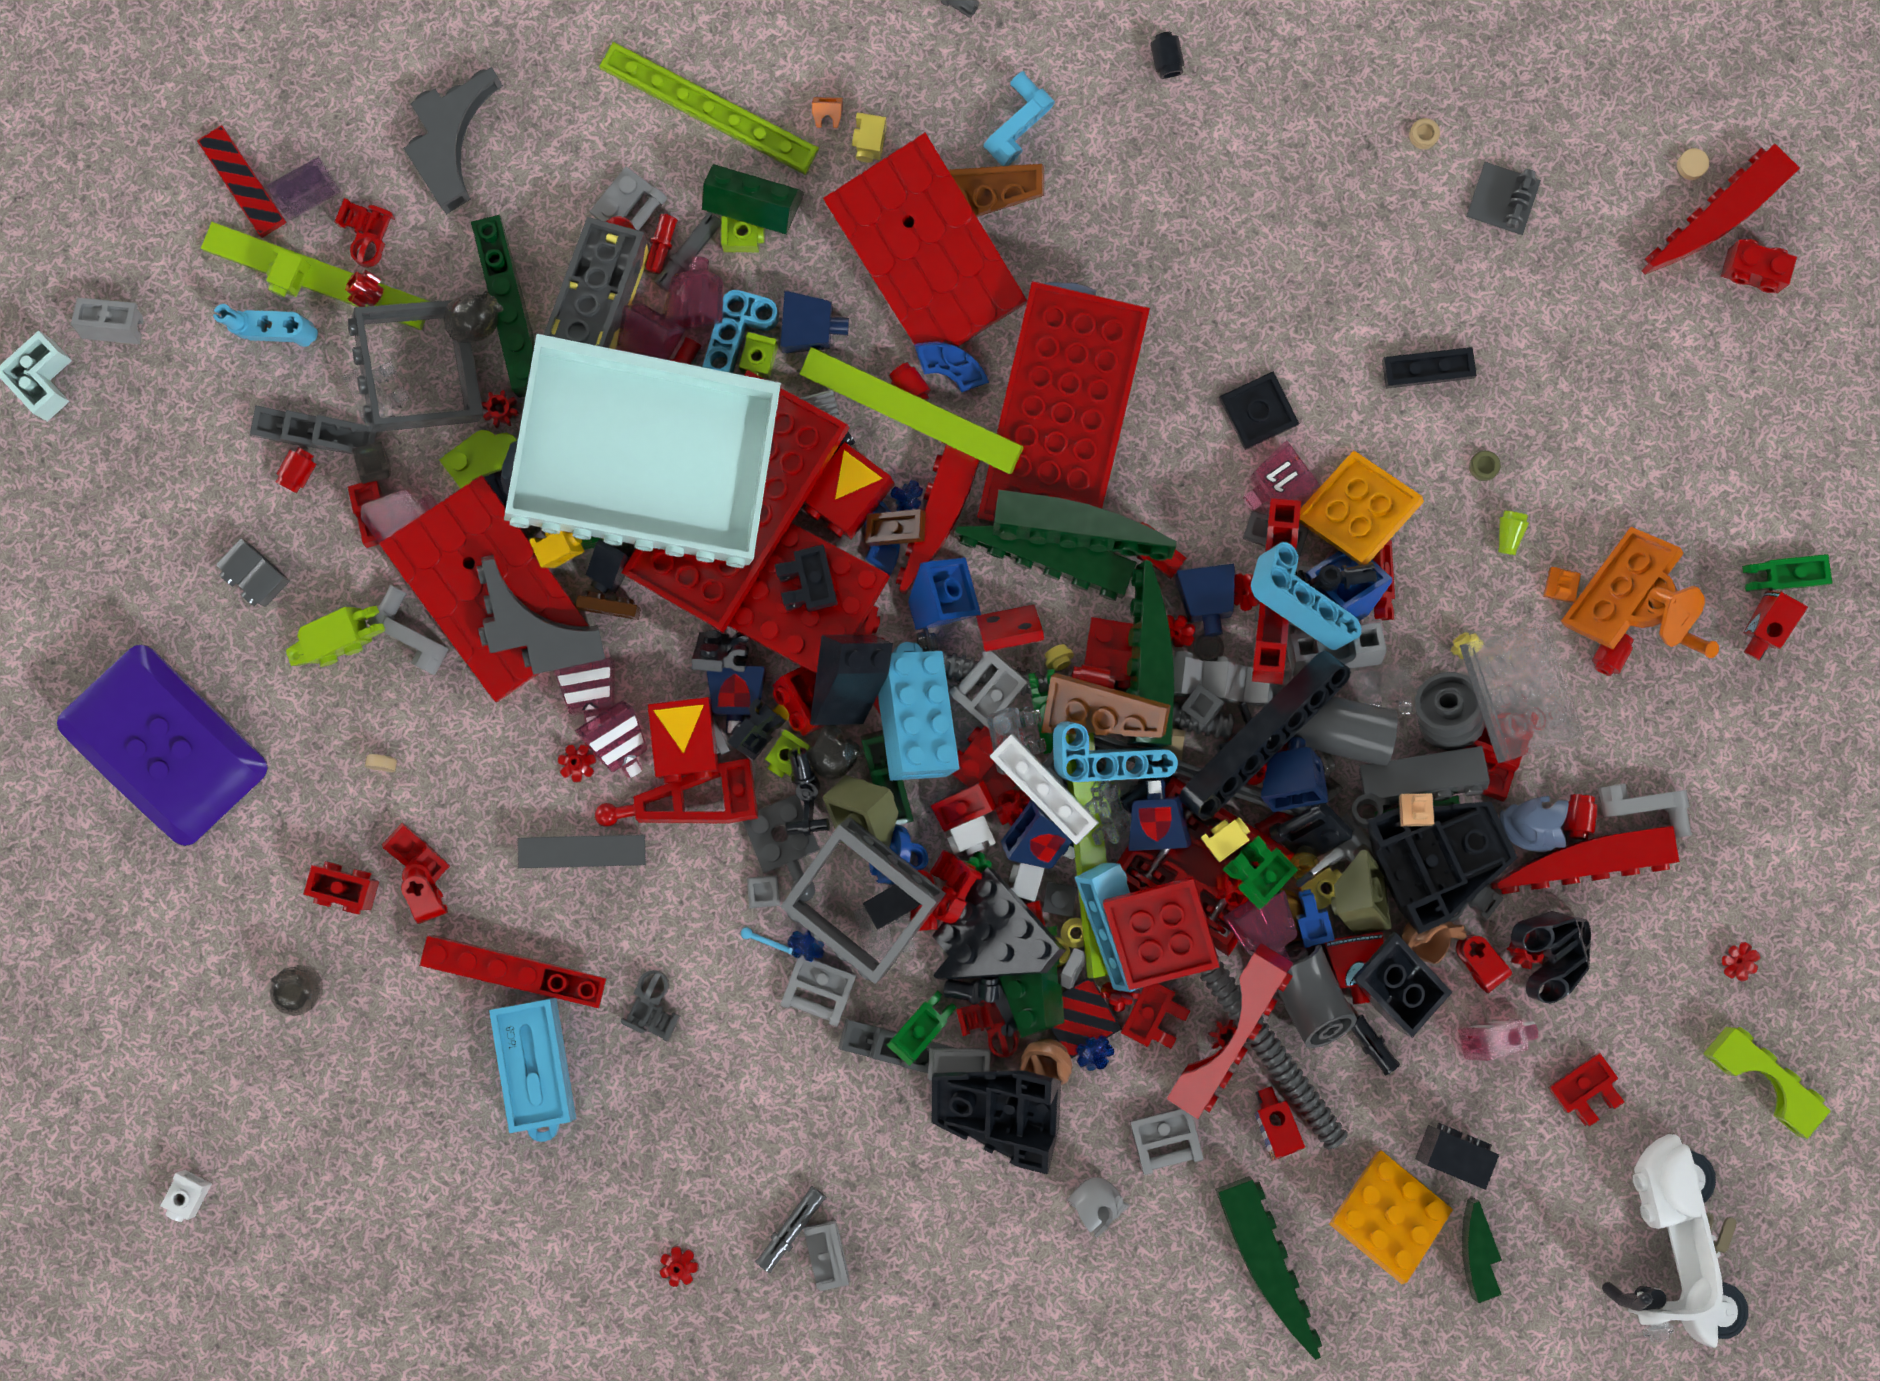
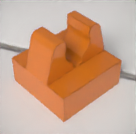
M814 97L812 101V115L816 127L822 128V119L825 115H829L833 120V128H838L843 112V98Z
M1550 567L1543 597L1572 604L1575 603L1581 573Z

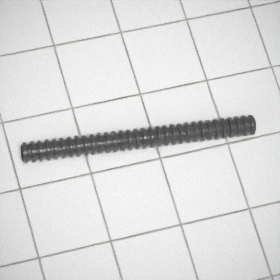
M948 651L943 652L946 676H948L947 679L950 680L952 677H955L957 681L961 682V679H964L979 662L975 661V657L966 659V655L957 657V653L948 655ZM992 664L975 685L979 686L982 683L985 686L997 672L998 668ZM1017 667L1016 671L1029 681L1028 674H1031V670L1026 669L1025 672L1021 671V667ZM1036 671V676L1039 679L1040 693L1049 691L1047 673L1043 676L1040 675L1039 671ZM1029 682L1021 691L1022 696H1025L1027 693L1031 697L1032 692ZM1173 702L1172 728L1173 726H1177L1179 730L1186 728L1187 732L1195 730L1196 734L1204 732L1205 736L1208 737L1210 734H1213L1214 738L1217 739L1219 736H1222L1223 740L1226 741L1231 737L1235 720L1233 714L1224 716V712H1219L1210 725L1206 727L1182 710V706H1179L1178 702Z
M1220 961V968L1200 972V979L1207 982L1206 987L1208 989L1212 988L1211 994L1218 997L1217 1002L1224 1005L1223 1010L1229 1012L1228 1017L1231 1020L1234 1019V1025L1238 1027L1242 1010L1241 986L1235 985L1236 979L1229 976L1230 971L1224 969V963ZM1261 1016L1258 1022L1263 1025L1254 1041L1249 1038L1246 1041L1252 1043V1050H1257L1256 1055L1258 1058H1263L1262 1063L1265 1066L1268 1065L1269 1073H1274V1080L1280 1081L1279 1086L1282 1089L1285 1088V1095L1291 1096L1290 1101L1296 1104V1110L1302 1111V1118L1308 1119L1307 1125L1313 1127V1133L1319 1134L1318 1140L1324 1142V1148L1327 1150L1337 1148L1346 1140L1348 1132L1344 1129L1342 1130V1124L1336 1122L1337 1117L1334 1114H1330L1331 1109L1325 1107L1326 1102L1323 1099H1319L1320 1094L1317 1091L1314 1092V1086L1308 1084L1309 1079L1306 1076H1302L1303 1071L1297 1069L1298 1064L1296 1061H1291L1292 1056L1289 1053H1285V1046H1280V1039L1274 1038V1031H1269V1024L1263 1023L1264 1018Z

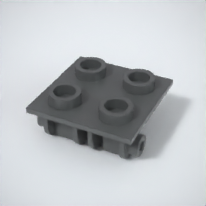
M1484 162L1466 217L1523 235L1541 180L1535 177L1536 172L1530 169H1525L1523 173H1518Z

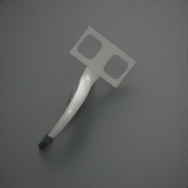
M1347 813L1341 819L1353 830L1354 835L1352 839L1337 846L1312 870L1306 872L1296 881L1295 884L1298 887L1311 880L1317 872L1323 871L1344 858H1347L1351 863L1355 859L1353 851L1360 845H1365L1373 854L1370 840Z

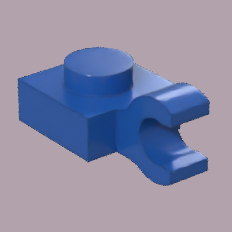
M1311 889L1299 891L1298 894L1304 914L1297 915L1296 920L1303 946L1307 948L1335 940L1326 908L1317 909L1314 894L1311 893Z

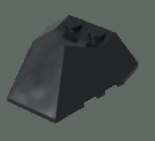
M1492 802L1433 806L1434 824L1432 826H1401L1400 808H1395L1366 821L1372 852L1380 866L1398 909L1418 934L1451 920L1458 911L1475 898L1481 890L1518 858Z
M1027 1071L933 1073L931 1123L964 1140H967L968 1136L985 1145L983 1150L991 1154L995 1150L1011 1158L1009 1163L1019 1168L1048 1174L1059 1130L1061 1081Z

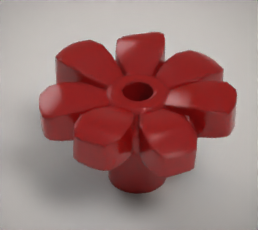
M1242 573L1235 574L1234 594H1236L1234 595V604L1236 606L1240 605L1242 611H1249L1252 609V606L1255 607L1260 604V601L1253 595L1251 590L1253 578L1251 573L1244 576Z
M1167 615L1173 645L1175 647L1190 646L1194 641L1192 636L1195 632L1194 625L1187 624L1188 619L1183 615H1179L1176 620L1171 615Z
M581 744L578 750H576L574 745H568L565 748L567 755H559L558 763L564 765L560 773L564 778L572 775V781L578 783L582 781V775L591 777L594 774V769L590 765L595 764L597 759L595 755H587L589 747Z
M1741 942L1739 947L1733 945L1728 949V953L1731 956L1726 955L1722 957V965L1726 967L1724 974L1731 979L1736 976L1739 981L1748 980V974H1755L1758 970V965L1754 962L1761 958L1759 952L1751 950L1752 946L1746 942Z
M1106 982L1102 985L1100 995L1102 998L1109 999V1003L1113 1005V1010L1122 1012L1125 1010V1004L1130 1005L1133 999L1139 998L1140 990L1136 989L1133 992L1113 990L1111 982Z
M680 1246L673 1247L671 1249L672 1256L663 1254L660 1262L665 1265L659 1271L662 1278L670 1276V1286L677 1287L680 1280L685 1285H688L693 1281L690 1273H696L699 1270V1264L691 1262L694 1257L692 1250L688 1249L682 1254Z

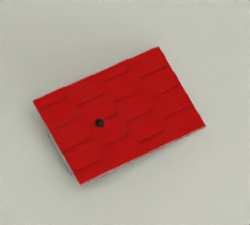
M926 132L837 188V190L823 197L826 205L914 345L923 342H944L958 347L1027 304L1026 297Z
M480 475L444 499V501H441L417 519H414L393 533V535L381 541L379 545L405 581L410 585L430 615L435 619L485 690L497 703L539 674L533 675L531 666L525 668L522 650L527 649V645L490 653L488 645L482 646L478 628L484 627L483 619L493 617L494 613L488 614L486 610L484 596L489 595L487 583H480L477 566H482L481 557L494 555L498 570L508 588L525 606L535 613L566 625L589 626V624L550 569L540 566L530 541L521 528L510 525V521L504 520L506 507L484 476Z

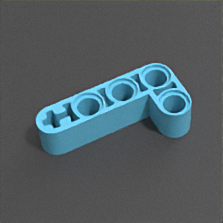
M728 291L722 299L702 367L733 373L746 327L765 331L776 327L779 322L776 304L769 298L744 291ZM739 301L744 303L743 309L739 312L729 310L733 302ZM769 309L773 314L769 319L761 320L757 317L761 310ZM732 329L736 334L731 340L721 339L722 332ZM724 357L728 361L723 368L713 367V362L716 358Z
M1281 542L1259 556L1251 581V590L1260 602L1329 649L1337 650L1360 637L1362 628L1354 615L1295 575L1298 554L1291 544Z
M1064 721L1059 723L1054 729L1053 753L1055 772L1059 777L1072 782L1162 778L1171 776L1175 773L1178 766L1177 757L1170 750L1157 747L1089 750L1088 731L1081 724ZM1074 728L1076 738L1072 743L1068 744L1065 738L1066 733L1069 729ZM1133 756L1135 758V766L1131 771H1128L1126 769V761L1129 757ZM1104 757L1106 767L1104 771L1098 773L1096 764L1099 759ZM1163 758V763L1158 764V766L1148 764V760L1159 761ZM1075 759L1077 764L1076 770L1069 775L1066 770L1067 764L1070 760Z

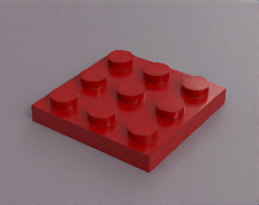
M1194 876L1103 900L1105 913L1129 990L1220 968Z

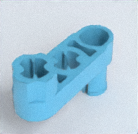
M1024 71L1018 73L1012 79L1010 86L1026 100V105L998 128L984 143V148L1001 166H1009L1018 158L1023 150L1015 141L1055 104V101L1043 88L1039 89L1027 77Z
M220 304L214 309V312L221 315L220 317L217 314H213L217 322L224 324L236 336L250 341L294 342L299 346L307 347L318 336V330L314 327L313 323L295 312L254 310L242 312L239 310L235 311L226 304ZM269 321L272 322L271 328L267 327L268 331L264 330L265 325H270Z

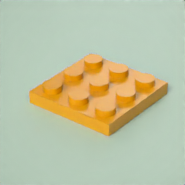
M1353 450L1301 507L1299 523L1359 565H1365L1375 557L1423 504L1424 500L1422 495Z
M1380 1150L1373 1156L1329 1225L1399 1283L1405 1284L1409 1281L1453 1209Z

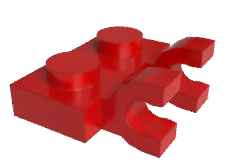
M1158 983L1145 986L1121 1034L1146 1047L1149 1046L1153 1039L1172 1049L1177 1038L1160 1030L1158 1026L1166 1012L1186 1021L1191 1010L1172 1001L1176 992Z
M1596 1053L1548 1087L1565 1113L1575 1110L1584 1126L1588 1125L1590 1127L1600 1120L1586 1102L1600 1092L1602 1099L1609 1109H1616L1625 1103L1612 1086V1083L1619 1078L1601 1053Z

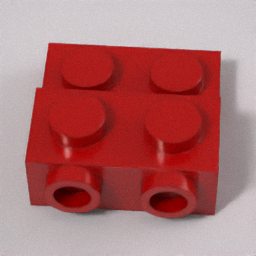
M1091 617L1084 665L1110 669V676H1115V682L1118 683L1117 688L1127 690L1130 688L1131 677L1127 675V663L1129 658L1132 657V646H1129L1128 636L1130 629L1133 628V623Z
M799 667L781 676L772 686L774 688L773 697L779 705H784L790 714V726L795 731H800L802 736H805L825 725L810 724L816 674L803 667Z
M977 726L967 738V741L971 743L964 753L960 750L957 751L960 769L951 775L967 787L984 780L997 805L999 804V797L1004 792L1013 790L1016 786V783L990 757L1006 739L992 728L984 726L981 729Z

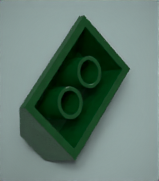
M713 164L703 183L702 210L787 235L803 199L804 192L797 188Z

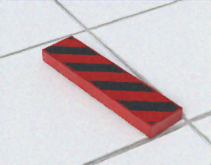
M222 125L197 140L261 238L287 223Z

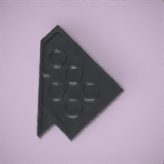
M987 867L982 873V878L977 879L970 888L965 898L967 904L959 919L953 924L942 922L938 930L932 935L948 955L947 959L933 976L940 980L1046 974L1066 949L994 869Z

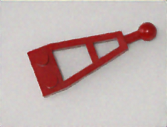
M749 758L719 763V772H712V778L694 780V775H688L683 777L681 782L667 783L633 796L634 804L615 807L613 804L603 803L595 810V820L600 826L610 827L618 819L635 816L638 823L730 824L757 819L758 811L752 762ZM721 777L725 811H685L684 790ZM672 795L674 811H646L647 804Z

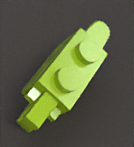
M370 606L363 610L355 607H343L300 627L297 634L299 641L286 649L290 665L301 666L314 663L320 664V667H325L338 662L337 657L344 654L348 656L361 652L363 645L372 642V637L385 631L382 623L367 627L365 621L379 614L377 606Z

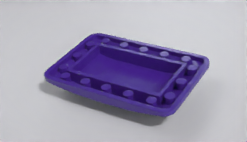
M135 645L130 648L63 710L57 719V727L60 733L133 805L179 845L187 846L195 843L267 774L268 765L265 758L160 655L147 645Z

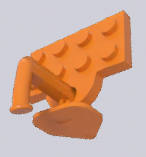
M1633 527L1628 529L1561 620L1562 624L1568 629L1611 649L1615 648L1630 626L1646 628L1654 627L1661 623L1659 635L1666 645L1674 647L1680 643L1705 654L1707 658H1714L1719 652V645L1716 641H1707L1688 632L1703 611L1705 597L1700 588L1696 586H1690L1678 591L1672 578L1668 576L1684 554L1682 549Z

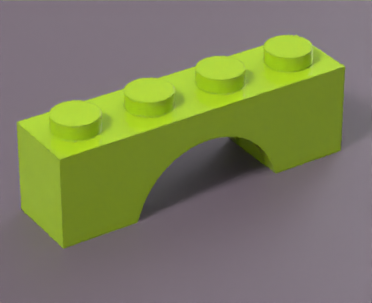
M1726 1026L1703 1055L1726 1075L1738 1076L1748 1071H1757L1763 1074L1771 1082L1776 1093V1108L1773 1116L1796 1136L1808 1139L1831 1112L1823 1104L1825 1099L1813 1089L1809 1088L1807 1090L1799 1083L1801 1078L1792 1070L1781 1068L1776 1063L1778 1058L1764 1047L1758 1048L1752 1042L1754 1037L1745 1029Z

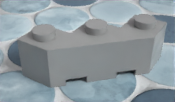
M1176 651L1175 656H1173L1174 696L1189 698L1197 685L1200 684L1224 702H1246L1252 706L1265 707L1289 683L1290 672L1284 670L1282 685L1252 682L1253 667L1236 664L1235 658L1218 657L1217 661H1202L1194 659L1193 653Z

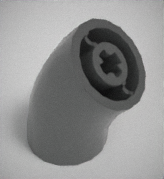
M1333 696L1293 737L1303 738L1306 741V747H1311L1318 751L1387 766L1392 757L1396 742L1398 714L1396 709Z
M1301 940L1275 950V952L1293 962L1288 971L1289 974L1293 975L1284 992L1279 989L1277 990L1306 1047L1318 1048L1325 1046L1349 1032L1355 1025L1357 1018L1331 970L1321 944L1305 948Z

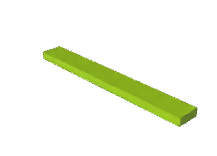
M612 42L599 65L600 70L806 175L819 151V147L615 42Z
M211 221L200 248L204 252L267 274L269 264L275 261L277 257L273 249L275 246L303 257L311 265L301 287L358 307L348 300L350 293L345 290L349 278L354 273ZM379 283L378 285L384 290L375 306L430 301ZM426 320L399 323L422 331Z
M810 348L799 375L831 390L833 389V391L1008 474H1012L1024 446L816 348Z
M1088 733L1089 750H1095L1094 734ZM1066 734L1065 738L1068 744L1075 740L1076 734ZM1075 759L1070 760L1067 764L1066 770L1069 775L1076 770L1077 764ZM1067 780L1068 791L1099 822L1078 844L1073 842L1077 876L1101 863H1107L1099 781L1072 782ZM1079 892L1087 977L1098 978L1108 976Z

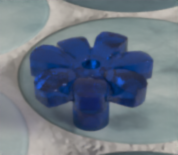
M910 480L909 484L905 483L902 489L895 486L891 490L890 496L896 499V504H898L896 511L913 510V508L919 509L922 501L917 498L922 495L923 488L915 480Z
M808 929L805 935L799 931L793 932L787 940V945L793 948L791 954L796 958H801L804 955L806 961L813 962L815 957L822 958L825 953L823 949L824 943L816 940Z
M1103 1035L1099 1036L1097 1040L1095 1037L1087 1039V1046L1084 1044L1077 1046L1076 1052L1079 1057L1076 1061L1081 1068L1086 1066L1088 1071H1093L1096 1068L1099 1070L1104 1069L1109 1063L1107 1057L1114 1055V1048L1112 1045H1108L1109 1040Z

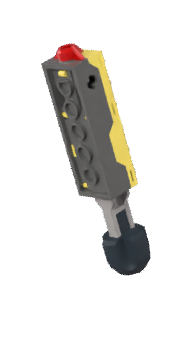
M614 216L606 221L590 217L586 218L543 335L616 349L649 254L644 232L636 230L629 219L622 216ZM518 440L510 444L502 466L501 483L503 491L507 496Z

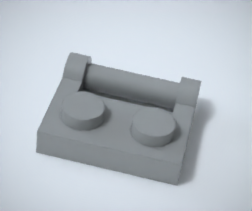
M625 167L589 212L601 221L609 220L614 216L626 217L641 197L646 194L650 198L631 220L635 229L639 231L659 204L662 206L668 198L660 190L650 185L628 167Z
M994 650L983 651V657L959 686H954L949 692L956 701L988 728H991L1029 682ZM993 664L998 668L997 672L972 700L967 695L968 692Z
M799 954L780 1006L788 1009L790 1006L828 1020L830 1025L838 1027L857 975ZM797 987L837 1001L835 1008L831 1009L795 995Z
M1181 1108L1130 1121L1143 1175L1152 1174L1153 1170L1190 1160L1194 1162L1203 1160L1193 1117ZM1184 1140L1189 1141L1190 1148L1149 1158L1147 1150Z

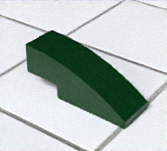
M883 730L861 735L872 784L884 786L890 789L894 795V802L898 810L896 824L902 825L914 822L904 781H890Z
M1470 1198L1467 1199L1463 1217L1462 1258L1471 1297L1477 1303H1481L1502 1295L1491 1267L1492 1264L1500 1262L1502 1259L1480 1201Z

